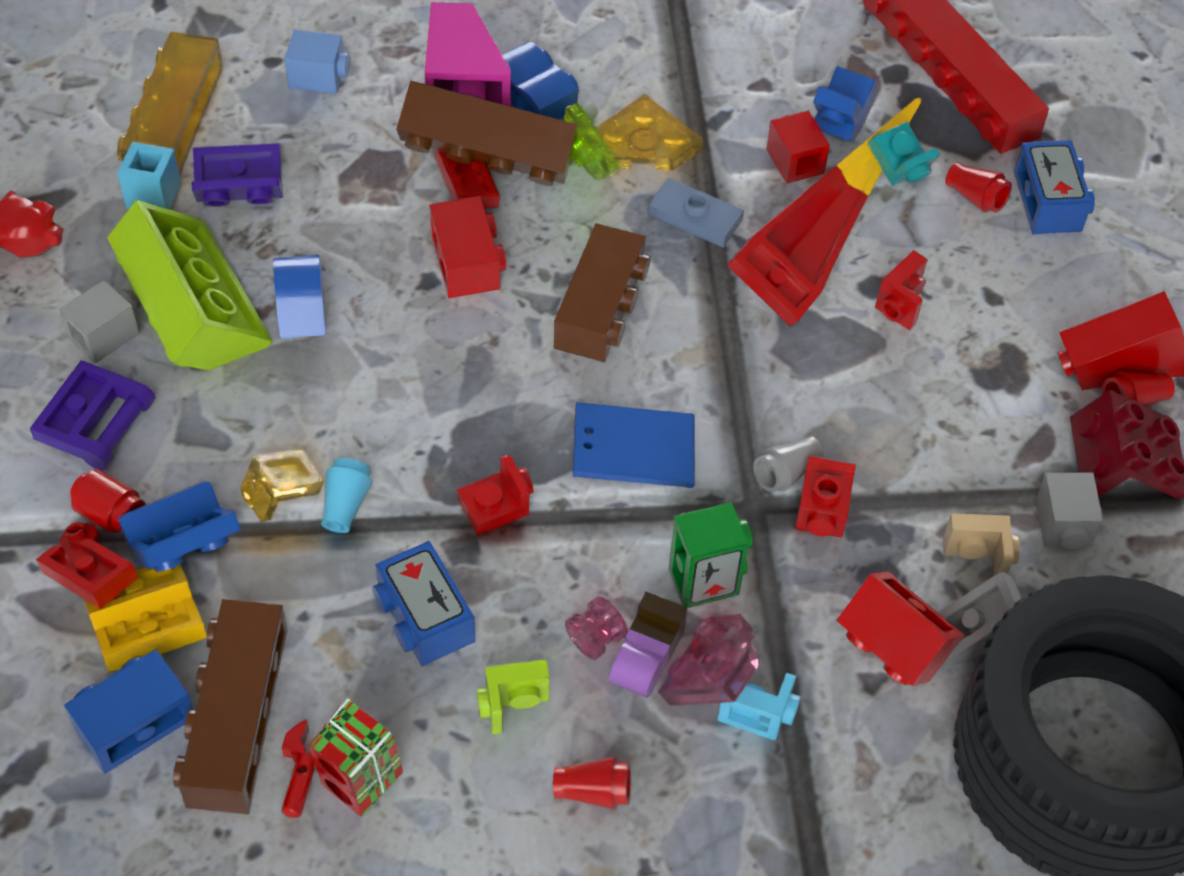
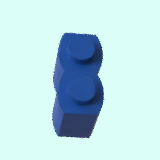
M527 41L502 54L511 69V106L555 119H561L577 110L579 86L576 79L570 73H566L561 68L553 65L552 58L546 50L540 49L534 43Z

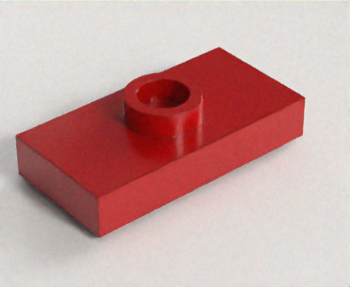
M435 150V160L452 200L481 196L484 209L499 207L500 194L486 163L473 159L470 164L455 162L446 157V152Z

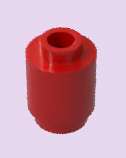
M94 469L80 475L70 490L72 510L110 533L120 532L123 534L118 522L119 516L146 505L145 501L140 499L139 493L99 469Z

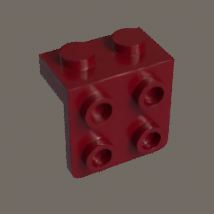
M1112 390L1107 391L1070 416L1079 473L1094 474L1098 497L1130 477L1177 499L1184 497V461L1179 441L1180 430L1172 418Z

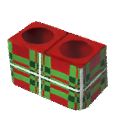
M348 698L309 744L321 784L360 817L371 808L403 773L393 735L382 724Z

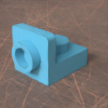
M786 673L778 696L769 694L762 687L752 683L740 684L728 680L721 698L717 721L776 741L782 723L791 726L798 709L801 696L792 693L796 676Z

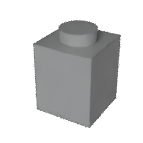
M105 280L59 309L68 338L94 363H97L139 334L135 314L138 313L135 303L126 292L120 291L118 293Z
M1045 473L1035 499L1044 547H1062L1067 550L1092 547L1103 523L1094 474Z

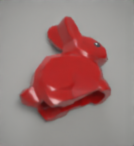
M10 190L0 201V248L18 257H34L44 254L53 246H59L63 241L62 234L64 228L52 220L55 208L44 201L37 200L33 203L16 196V193Z

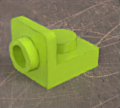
M547 659L485 667L486 687L476 688L480 719L490 717L492 735L502 733L501 707L511 706L516 709H526L536 706L539 702L549 701L550 677Z

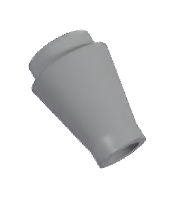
M812 436L765 448L760 452L759 457L754 460V475L765 490L769 492H784L805 474L808 456L824 457L823 448L820 442Z

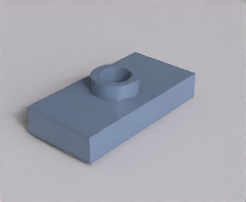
M669 177L648 205L649 216L723 248L742 222L744 215L743 209Z

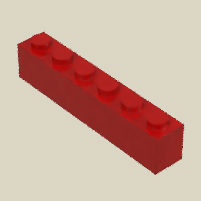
M947 0L863 1L866 9L883 24L890 36L903 46L910 54L912 60L923 68L932 78L934 84L942 89L953 101L959 112L973 123L980 131L982 137L989 141L1000 154L1020 147L1023 142H1032L1041 138L1050 108Z

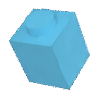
M137 142L131 143L117 172L126 209H129L136 200H140L170 210L181 187L174 149Z

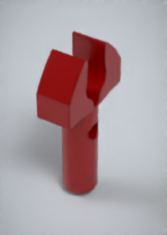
M307 720L298 723L285 734L281 747L283 757L292 758L295 763L281 808V812L289 818H298L302 815L312 777L317 768L311 751L306 753L304 746L309 732Z

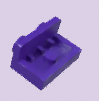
M279 143L193 148L194 181L191 182L197 202H203L204 205L209 207H222L230 203L229 200H247L250 204L263 205L273 202V198H283L281 147Z

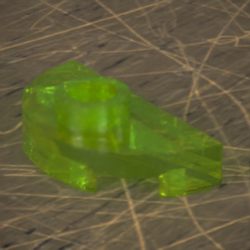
M576 103L566 107L565 121L577 124L578 137L572 155L575 164L579 167L583 166L587 173L596 180L605 179L616 174L619 164L582 106Z

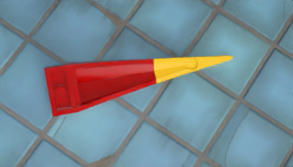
M916 98L746 240V243L727 264L790 327L801 319L822 293L835 262L882 172V168L871 151L868 142L874 136L905 122L909 124L921 103V98Z

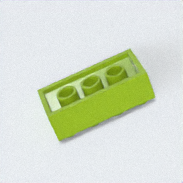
M136 200L107 239L116 254L118 264L123 268L132 285L133 293L139 298L149 317L150 325L156 330L165 347V353L172 363L181 367L188 366L209 371L268 348L273 341L206 222L196 217Z

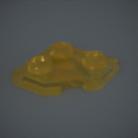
M645 94L586 133L585 146L615 169H631V163L656 164V170L673 171L702 151L703 138Z

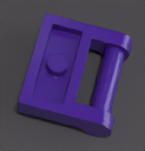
M80 360L32 424L30 431L34 440L79 457L95 469L105 470L114 458L112 451L139 413L150 408L156 396L149 387L142 383ZM116 397L124 399L125 402L97 441L87 438Z

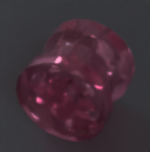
M597 596L587 604V611L583 614L575 613L565 621V628L572 642L586 657L592 660H597L606 652V645L610 642H620L628 633V628L622 615L610 601L601 596Z

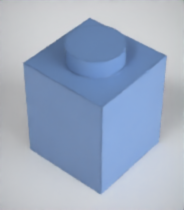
M294 30L285 55L288 87L337 94L341 78H347L350 69V54L344 53L342 35Z

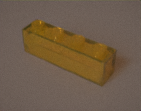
M170 31L164 47H160L157 51L155 68L152 75L145 78L143 96L140 103L132 108L130 126L126 135H121L118 140L117 157L123 162L132 142L171 148L175 151L179 175H181L223 71L218 38Z

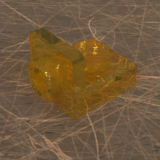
M302 448L253 456L242 481L240 491L244 501L252 508L258 519L264 522L272 519L278 502L318 495L324 484V479Z

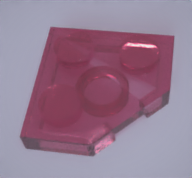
M741 614L712 616L698 625L694 632V640L685 653L672 663L668 670L669 676L658 691L670 706L735 702L761 663L759 654L751 643V640L755 638L753 628Z

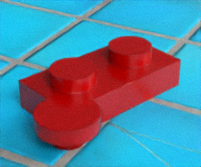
M75 522L65 529L59 540L60 545L52 546L39 556L36 561L43 574L101 609L108 602L118 597L139 576L130 561L99 544L100 534L93 524Z

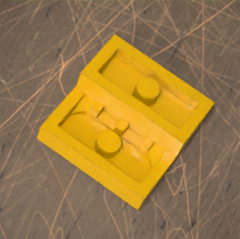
M181 564L160 572H156L154 568L148 569L145 567L136 570L139 578L101 609L85 600L108 672L121 669L131 659L144 657L155 649L161 655L206 639L207 634L192 597Z

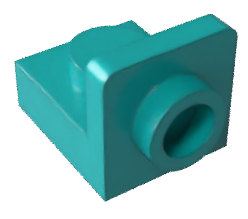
M908 122L878 134L868 142L871 151L892 186L908 180L910 184L922 180L932 172L930 166L940 156L937 148L927 152L923 150Z

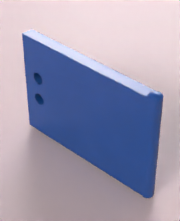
M576 402L572 477L693 488L695 486V415L693 413Z

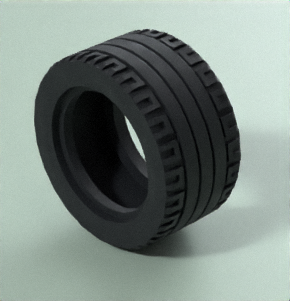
M1112 575L1067 578L1060 580L1059 583L1044 585L1042 589L1032 591L1026 599H1020L1015 602L1014 607L1009 608L1004 613L1002 620L994 625L978 657L957 713L958 717L954 729L956 735L953 742V747L956 749L954 759L955 763L959 766L957 773L959 780L963 783L962 790L969 797L973 811L979 816L980 822L993 833V837L1006 847L1009 852L1014 853L1024 863L1044 874L1047 873L1052 876H1175L1176 873H1183L1184 597L1147 581ZM1070 677L1098 678L1131 690L1151 704L1171 728L1181 753L1182 778L1158 788L1132 790L1108 786L1082 775L1062 761L1045 742L1034 721L1029 694L1051 681Z

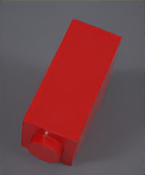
M1165 291L1059 332L1065 349L1057 352L1066 377L1075 374L1082 390L1102 388L1104 381L1118 371L1149 374L1167 373L1172 378L1184 376V335Z

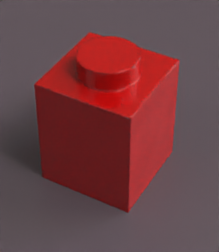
M809 110L785 115L770 121L766 150L786 184L825 174L830 144Z

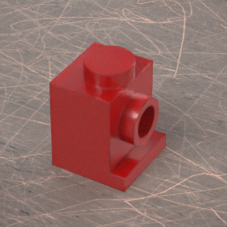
M808 456L795 529L809 531L811 534L821 537L836 536L843 538L856 464Z

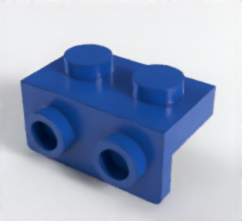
M207 481L197 483L125 513L118 518L134 562L148 569L154 568L156 572L165 571L181 564L184 561L182 555L200 548L201 552L217 549L229 542L228 535L241 530L235 512L220 507L212 484Z

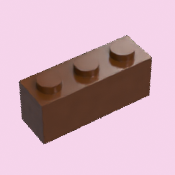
M595 223L554 320V349L605 362L611 346L619 347L625 329V321L622 318L625 312L630 314L633 312L638 295V288L635 285L637 280L645 281L650 266L651 256L645 254V235Z

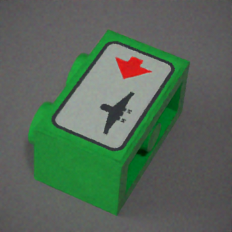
M732 502L674 516L668 570L684 607L691 608L740 594L743 575L748 572L747 550L752 548L753 542L747 521L745 519L739 520Z

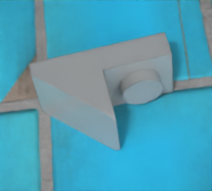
M1000 571L938 612L965 635L942 666L946 667L978 659L994 625L1002 620L1004 613L1009 608L1014 607L1015 602L1022 599L1011 575Z

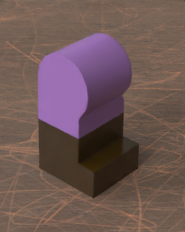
M646 591L638 606L637 615L625 637V642L616 656L611 669L609 683L648 698L655 689L684 634L688 608Z

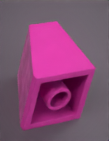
M431 2L424 72L425 84L511 107V69L473 3Z

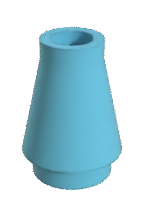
M337 458L333 461L332 467L326 469L324 515L321 522L325 529L336 533H348L350 531L351 523L373 483L369 477L371 469L366 464L355 459Z

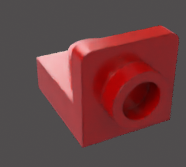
M915 250L882 279L875 308L881 311L889 320L899 323L908 330L916 325L923 299L919 294L926 284L923 274L928 259Z
M508 454L500 457L499 473L457 489V501L476 535L479 536L528 516L529 495L534 493V488L524 467L517 468L513 459Z

